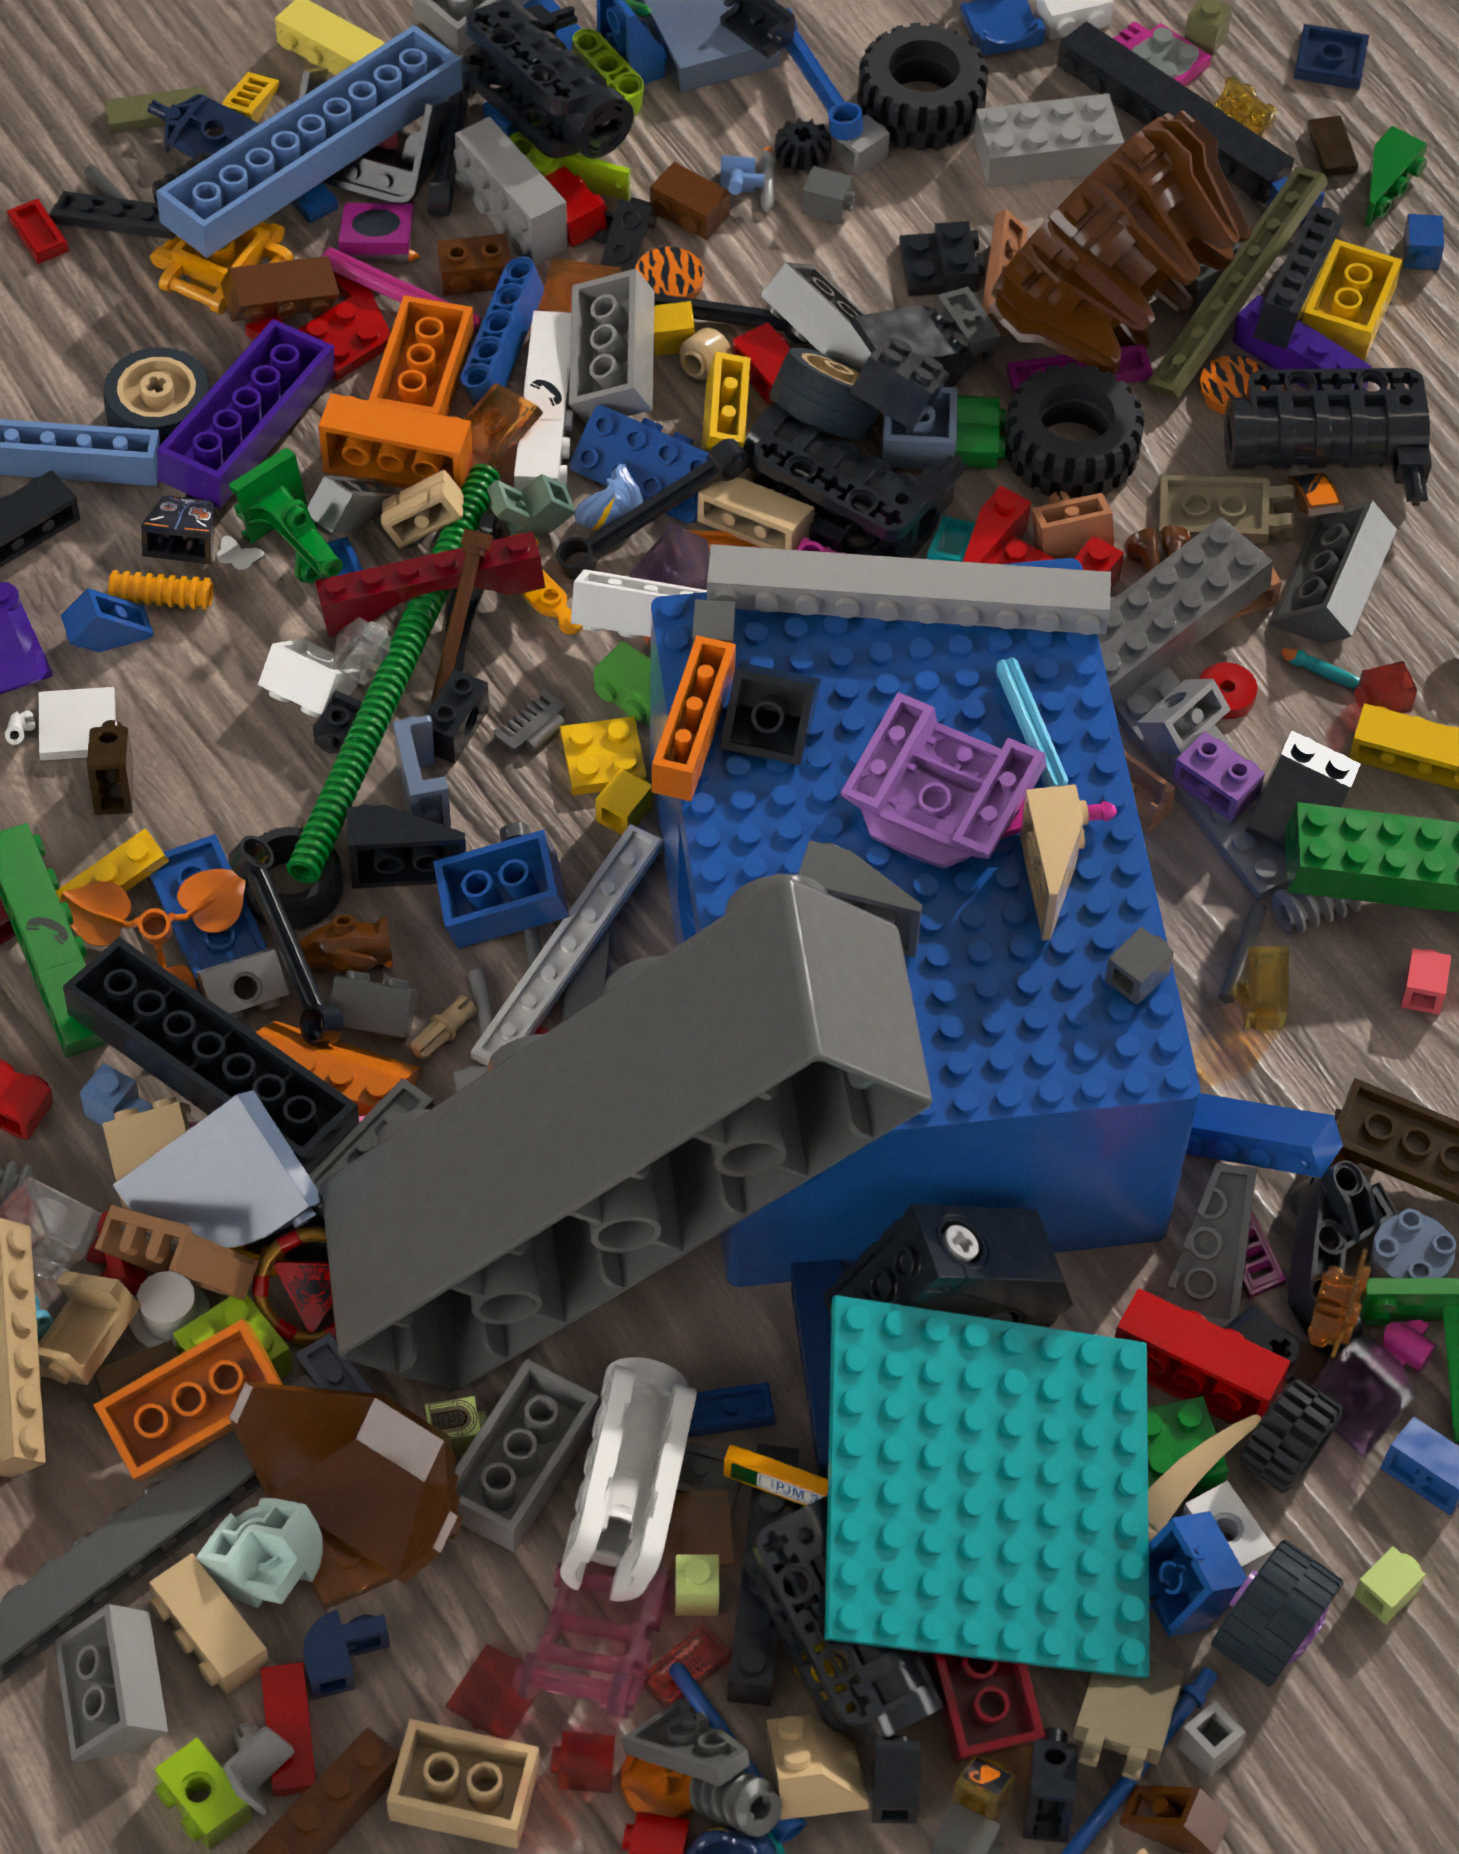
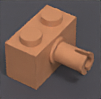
M1060 491L1062 501H1060L1057 493L1054 492L1048 498V505L1032 508L1034 544L1037 549L1055 559L1075 557L1093 535L1114 546L1113 513L1103 493L1070 500L1066 492Z

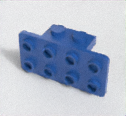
M598 405L594 408L571 457L569 468L575 473L608 487L606 480L611 478V472L619 464H625L629 474L639 486L643 502H645L705 463L709 453L692 446L694 440L675 431L672 437L661 432L663 426L644 417L642 422H639L606 406ZM698 492L665 514L687 524L695 523L697 520Z

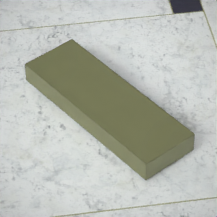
M206 86L105 100L110 133L166 125L164 120L147 112L148 106L152 103L153 99L170 108L173 104L178 105L197 94H203L208 97Z

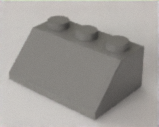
M108 1604L54 1640L71 1761L83 1762L138 1751L168 1733L149 1611Z

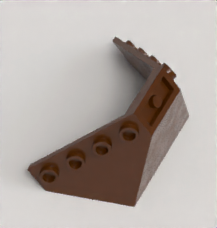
M254 1382L244 1383L229 1420L266 1496L306 1504L322 1532L402 1583H406L442 1552L448 1538L453 1540L456 1537L462 1522V1515L458 1514L460 1494L456 1493V1486L459 1476L454 1472L457 1455L453 1454L451 1436L384 1394Z

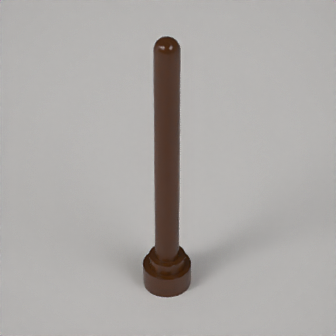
M464 529L461 544L464 545L463 553H466L432 692V704L453 672L480 557H484L485 552L490 551L492 535Z

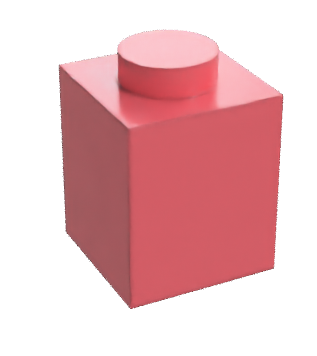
M1412 948L1406 968L1401 1008L1440 1014L1447 990L1451 955L1441 954L1432 949L1421 950Z

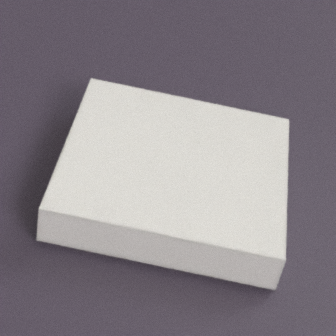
M114 687L38 692L40 760L87 758L90 729L101 727L105 721L116 720Z

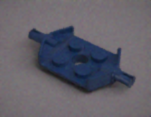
M197 94L178 105L173 104L170 108L153 99L147 109L148 113L157 116L166 123L164 137L165 152L169 153L170 147L194 159L202 152H207L211 155L215 154L260 125L203 94ZM214 128L224 131L219 136H210L206 133L207 130Z

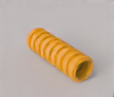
M113 570L108 580V595L126 601H133L136 604H140L142 601L146 606H150L154 602L157 607H162L166 603L169 608H173L175 604H178L181 609H185L187 605H190V608L193 610L201 606L202 610L207 611L212 605L213 582L210 577H205L201 581L198 576H194L192 580H189L186 575L181 576V579H177V576L174 574L166 578L165 574L162 573L158 574V577H154L153 573H147L146 576H143L142 572H136L135 575H131L130 571H124L123 574H120L119 570Z

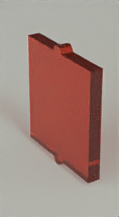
M486 1644L446 1703V1708L472 1722L474 1729L482 1728L497 1738L509 1740L548 1682V1679L522 1664L520 1657L513 1659L491 1645Z

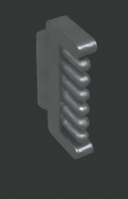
M541 690L539 692L540 699L535 698L533 700L534 705L528 704L527 710L522 709L520 715L514 716V721L509 720L507 726H502L501 729L493 731L494 741L513 755H517L525 747L534 753L560 731V726L566 725L562 717L566 713L565 703L547 690Z

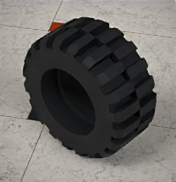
M921 22L911 23L909 27H903V25L896 26L891 29V33L885 31L876 38V42L873 41L865 49V54L861 57L857 103L862 109V116L867 114L874 121L882 124L890 133L889 142H896L897 147L906 149L907 146L915 147V151H925V148L933 147L934 150L943 149L945 144L948 143L952 146L960 142L963 136L967 137L974 131L976 109L985 108L988 66L987 62L983 59L984 55L977 46H973V42L967 36H959L957 30L950 27L943 29L940 28L939 24L935 23L925 26L921 25ZM924 81L943 87V89L920 92L902 86V84Z
M1067 363L1066 367H1059L1057 364L1047 367L1044 373L1039 370L1030 375L1028 381L1021 382L1016 388L1015 394L1011 396L1008 405L1005 428L1006 459L1011 463L1010 467L1018 477L1023 475V482L1032 489L1035 486L1038 487L1043 495L1050 497L1051 494L1056 492L1060 496V491H1064L1069 495L1070 500L1071 497L1080 498L1098 493L1106 495L1111 492L1112 487L1115 489L1120 487L1136 468L1144 430V412L1141 410V403L1134 393L1131 394L1132 389L1123 380L1118 382L1115 374L1107 370L1103 373L1098 371L1097 366L1089 364L1087 367H1078V363ZM1058 423H1079L1094 429L1101 436L1088 441H1070L1054 435L1047 428Z

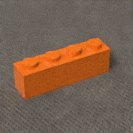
M696 635L652 762L653 793L692 802L733 680L736 644Z

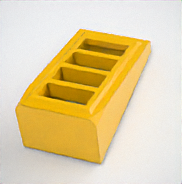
M248 72L224 99L222 105L258 123L280 86L279 80Z

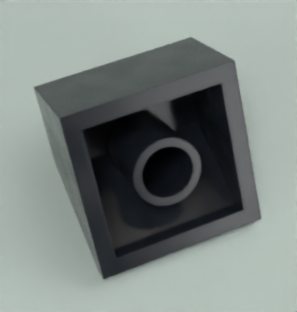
M741 663L734 671L720 749L801 765L815 716L821 679Z

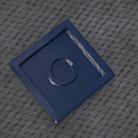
M1304 24L1293 79L1360 90L1370 35Z

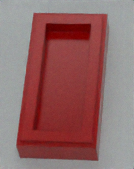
M38 198L6 211L9 222L37 264L69 252L67 241Z

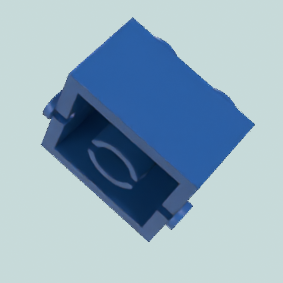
M1210 1511L1172 1518L1149 1542V1598L1153 1597L1155 1599L1153 1603L1149 1602V1609L1155 1611L1168 1637L1207 1630L1230 1606L1231 1600L1247 1579L1244 1570Z

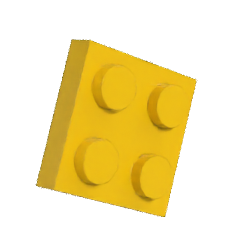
M635 716L560 726V736L572 796L602 792L620 768L631 774H638L647 780Z

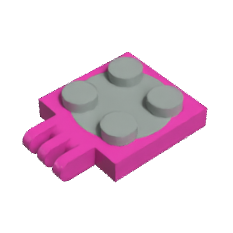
M1132 22L1127 26V29H1123L1118 35L1113 37V39L1184 86L1207 69L1211 63V55L1162 23H1159L1149 31L1137 22Z

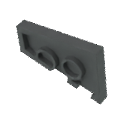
M680 1698L622 1737L625 1754L669 1768L681 1774L698 1778L712 1785L721 1786L731 1781L733 1776L750 1765L747 1749L724 1730H714L710 1727L708 1718L701 1712L694 1714L690 1710L689 1702L684 1698Z

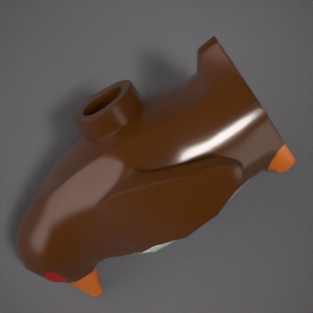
M340 915L335 917L332 923L316 929L298 941L311 973L315 968H321L334 973H347V970L365 972L379 964L385 967L393 966L387 917L380 918L376 923L356 921L351 915Z

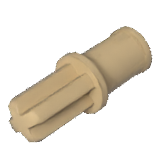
M459 995L440 1015L434 1014L430 1018V1024L410 1042L409 1047L415 1057L423 1060L430 1057L445 1041H452L456 1037V1031L477 1014V1008L472 1001L466 1006L463 1005L468 1000L467 996Z

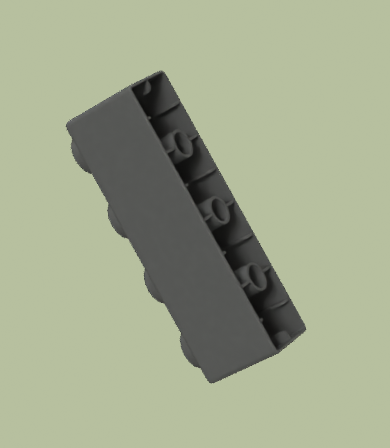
M776 874L758 878L741 886L729 898L724 916L665 955L635 960L618 968L607 979L603 996L545 1034L518 1038L501 1046L491 1056L487 1073L434 1108L405 1113L390 1120L380 1129L375 1147L328 1177L322 1183L321 1192L338 1355L352 1362L448 1391L461 1390L929 1108L933 1100L900 932L897 926L829 895L825 887L813 878L798 874Z

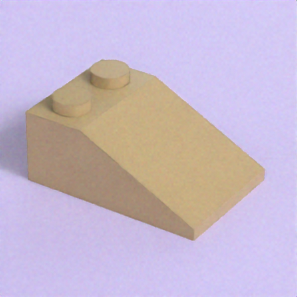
M1076 784L1028 789L1025 794L1019 837L1042 941L1051 940L1076 867L1078 851L1085 847L1083 826L1088 825L1089 814L1086 801L1079 800Z

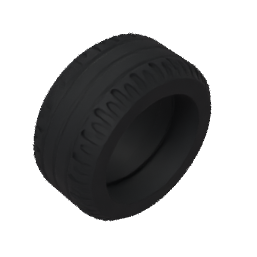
M288 826L275 828V830H269L268 833L265 832L263 835L258 836V838L269 845L274 855V862L267 869L268 871L280 864L288 863L304 827ZM334 846L321 872L322 876L316 884L303 892L295 894L278 893L293 930L305 929L307 926L311 927L313 924L323 921L325 917L329 916V913L333 912L340 900L343 879L340 858ZM246 854L250 860L255 862L250 855ZM246 880L244 897L252 915L267 925L250 882Z

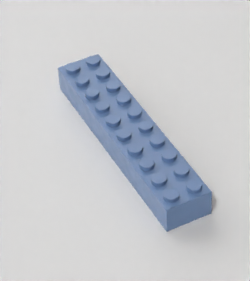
M415 25L411 26L157 190L160 223L206 258L424 115L426 104L447 100L462 90L461 58Z

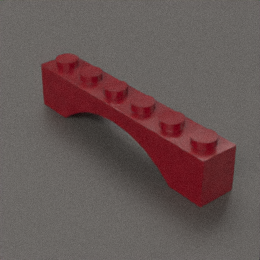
M533 531L492 540L490 551H486L485 556L480 557L473 588L495 591L508 596L546 588L541 558ZM463 547L315 581L328 638L364 630L376 618L394 606L413 597L433 591L458 588L466 553H463Z

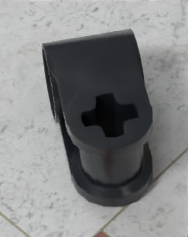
M1248 1305L1224 1329L1236 1330L1246 1340L1290 1360L1284 1383L1290 1381L1295 1374V1361L1299 1353L1297 1341L1274 1323L1259 1307Z

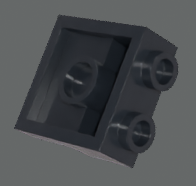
M969 221L935 223L934 233L899 236V249L908 297L943 294L969 287L971 292H977L978 278L984 277L983 256L975 255V251L979 250V235L977 230L970 229Z

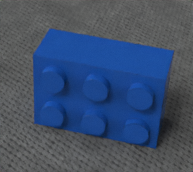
M544 829L433 862L445 928L458 949L570 917L557 851Z

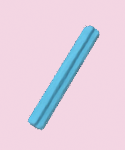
M1012 657L1000 660L997 663L996 673L1026 744L1044 752L1046 755L1047 765L1040 776L1045 788L1067 785V775L1018 661Z

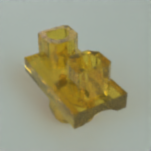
M1235 76L1226 78L1224 90L1214 104L1217 108L1261 137L1265 128L1273 125L1278 114V109L1271 103L1264 104L1257 98L1254 87L1249 83L1242 84Z

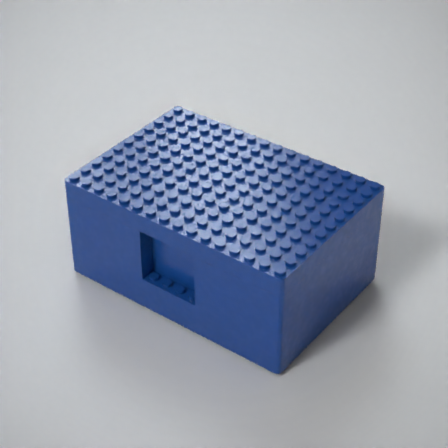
M1073 558L1002 564L1083 570L1081 563ZM707 592L660 596L651 603V778L652 762L692 650L695 599L707 600ZM735 609L733 644H736L735 668L741 663H747L820 678L821 684L815 716L801 765L720 749L731 693V683L692 802L654 793L660 838L663 839L662 851L676 945H680L724 916L729 898L741 886L758 878L771 875L798 874L809 840L818 843H832L840 848L851 850L922 904L916 957L913 958L905 955L904 957L933 1102L926 1110L720 1233L727 1281L734 1287L791 1282V1264L840 1260L843 1273L851 1264H855L859 1260V1256L874 1241H878L882 1237L881 1234L897 1218L900 1219L905 1214L904 1211L912 1203L1037 1210L1054 1253L1162 1241L1168 1233L1200 1094V1083L1173 964L1171 963L1169 975L1138 1005L1104 981L1108 958L1140 927L1152 935L1161 937L1167 944L1168 942L1098 634L1084 635L1075 632H1043L1032 629H1002L1000 627L962 626L946 623L925 624L918 621H884L874 618H843L831 615H802L799 613L774 611L767 613L759 610ZM1010 657L1015 658L1019 663L1067 775V785L1076 784L1079 800H1085L1087 805L1101 804L1102 801H1106L1116 807V815L1111 820L1105 822L1104 820L1089 821L1088 825L1083 826L1085 847L1078 851L1076 867L1051 940L1042 941L1020 842V833L1000 839L990 859L971 856L943 869L901 853L871 838L861 809L841 796L842 789L898 692L933 706L938 723L1000 749L1004 746L1007 738L1027 745L996 673L997 663L1000 660H1006ZM1039 777L1033 789L1045 788L1041 777Z

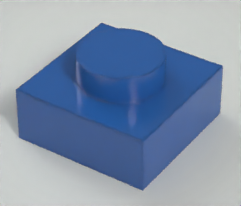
M322 182L291 202L309 224L338 209L337 198Z

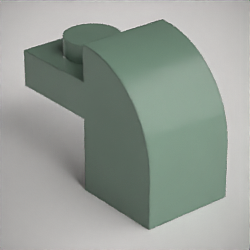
M540 474L522 491L499 480H496L487 488L492 501V511L499 519L506 521L511 535L532 531L534 537L545 535L562 525L575 512L566 485L543 474Z

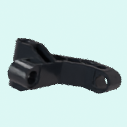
M1345 1160L1329 1167L1322 1178L1311 1177L1295 1186L1289 1195V1202L1297 1220L1288 1289V1304L1312 1346L1328 1357L1334 1356L1363 1336L1364 1332L1360 1316L1342 1289L1346 1249L1371 1233L1377 1232L1381 1224L1392 1216L1400 1214L1380 1181L1370 1186L1360 1168L1353 1162Z

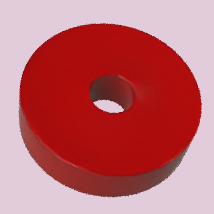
M1221 662L1207 667L1200 675L1199 679L1215 680L1231 710L1222 719L1242 717L1253 708L1258 685L1253 674L1245 667L1235 663ZM1222 689H1229L1232 692H1225Z

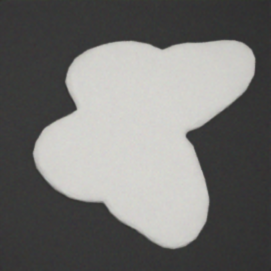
M229 536L222 537L221 549L217 552L219 562L223 564L232 563L233 567L238 570L249 568L252 562L264 556V551L258 548L241 549L237 541Z

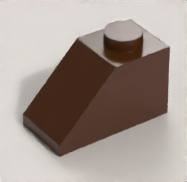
M1136 1785L1133 1788L1119 1824L1125 1829L1180 1853L1216 1854L1231 1816L1200 1787Z

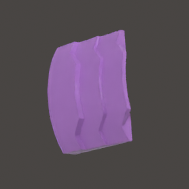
M898 692L842 789L841 796L861 809L871 838L915 859L945 869L971 856L990 859L1003 833L1010 826L1024 801L1026 790L1035 787L1046 767V755L1042 751L1007 738L1004 746L1000 749L937 722L933 706Z

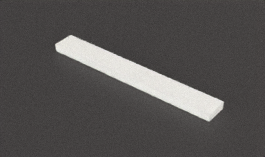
M632 824L628 826L569 910L570 917L562 920L471 1050V1059L488 1066L491 1056L501 1046L515 1039L534 1035L663 849V839Z

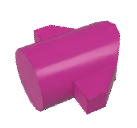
M1420 1319L1402 1323L1393 1322L1386 1327L1382 1345L1389 1369L1397 1374L1400 1373L1405 1364L1419 1372L1424 1369L1437 1346L1436 1343L1424 1337L1429 1324Z

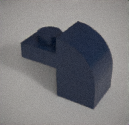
M337 1609L325 1614L313 1624L304 1642V1659L313 1700L356 1689L350 1657L390 1647L384 1614L375 1617L370 1614L357 1616L350 1623L341 1625Z

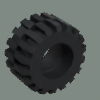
M1298 1378L1280 1393L1255 1427L1242 1449L1240 1464L1281 1494L1292 1489L1306 1473L1334 1433L1341 1420L1343 1407L1304 1379Z

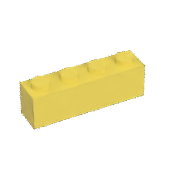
M294 0L275 18L277 43L286 50H291L304 57L311 64L327 68L334 76L386 43L310 0Z

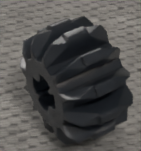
M799 117L796 123L786 121L784 127L778 129L774 149L776 159L780 160L782 168L791 167L793 174L802 170L808 175L813 166L822 168L825 163L829 162L832 148L831 134L826 132L825 124L815 125L813 118L808 122H803Z

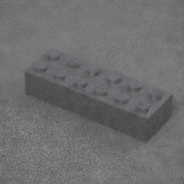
M1222 517L1110 601L1106 635L1098 634L1114 707L1271 587L1273 561Z

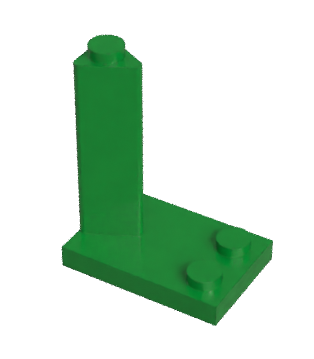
M1366 1278L1354 1301L1353 1307L1361 1320L1365 1321L1367 1325L1384 1326L1389 1324L1390 1321H1414L1420 1319L1422 1321H1444L1454 1443L1459 1445V1278Z

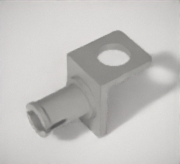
M245 1722L238 1725L244 1735L243 1737H241L238 1730L235 1729L233 1731L232 1739L239 1751L223 1766V1769L236 1795L264 1816L269 1810L258 1788L293 1755L294 1749L292 1745L269 1727L265 1726L260 1730L255 1723Z

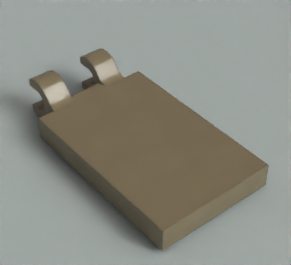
M1161 474L1159 535L1164 526L1176 525L1186 528L1192 539L1222 517L1251 543H1268L1269 535L1274 536L1280 541H1293L1295 514L1292 513L1294 512L1295 486H1270V478ZM1274 508L1282 514H1274Z
M1150 1660V1678L1147 1679L1092 1673L1072 1737L1084 1742L1079 1762L1096 1768L1102 1748L1127 1755L1122 1776L1136 1781L1140 1780L1145 1761L1158 1765L1185 1670Z

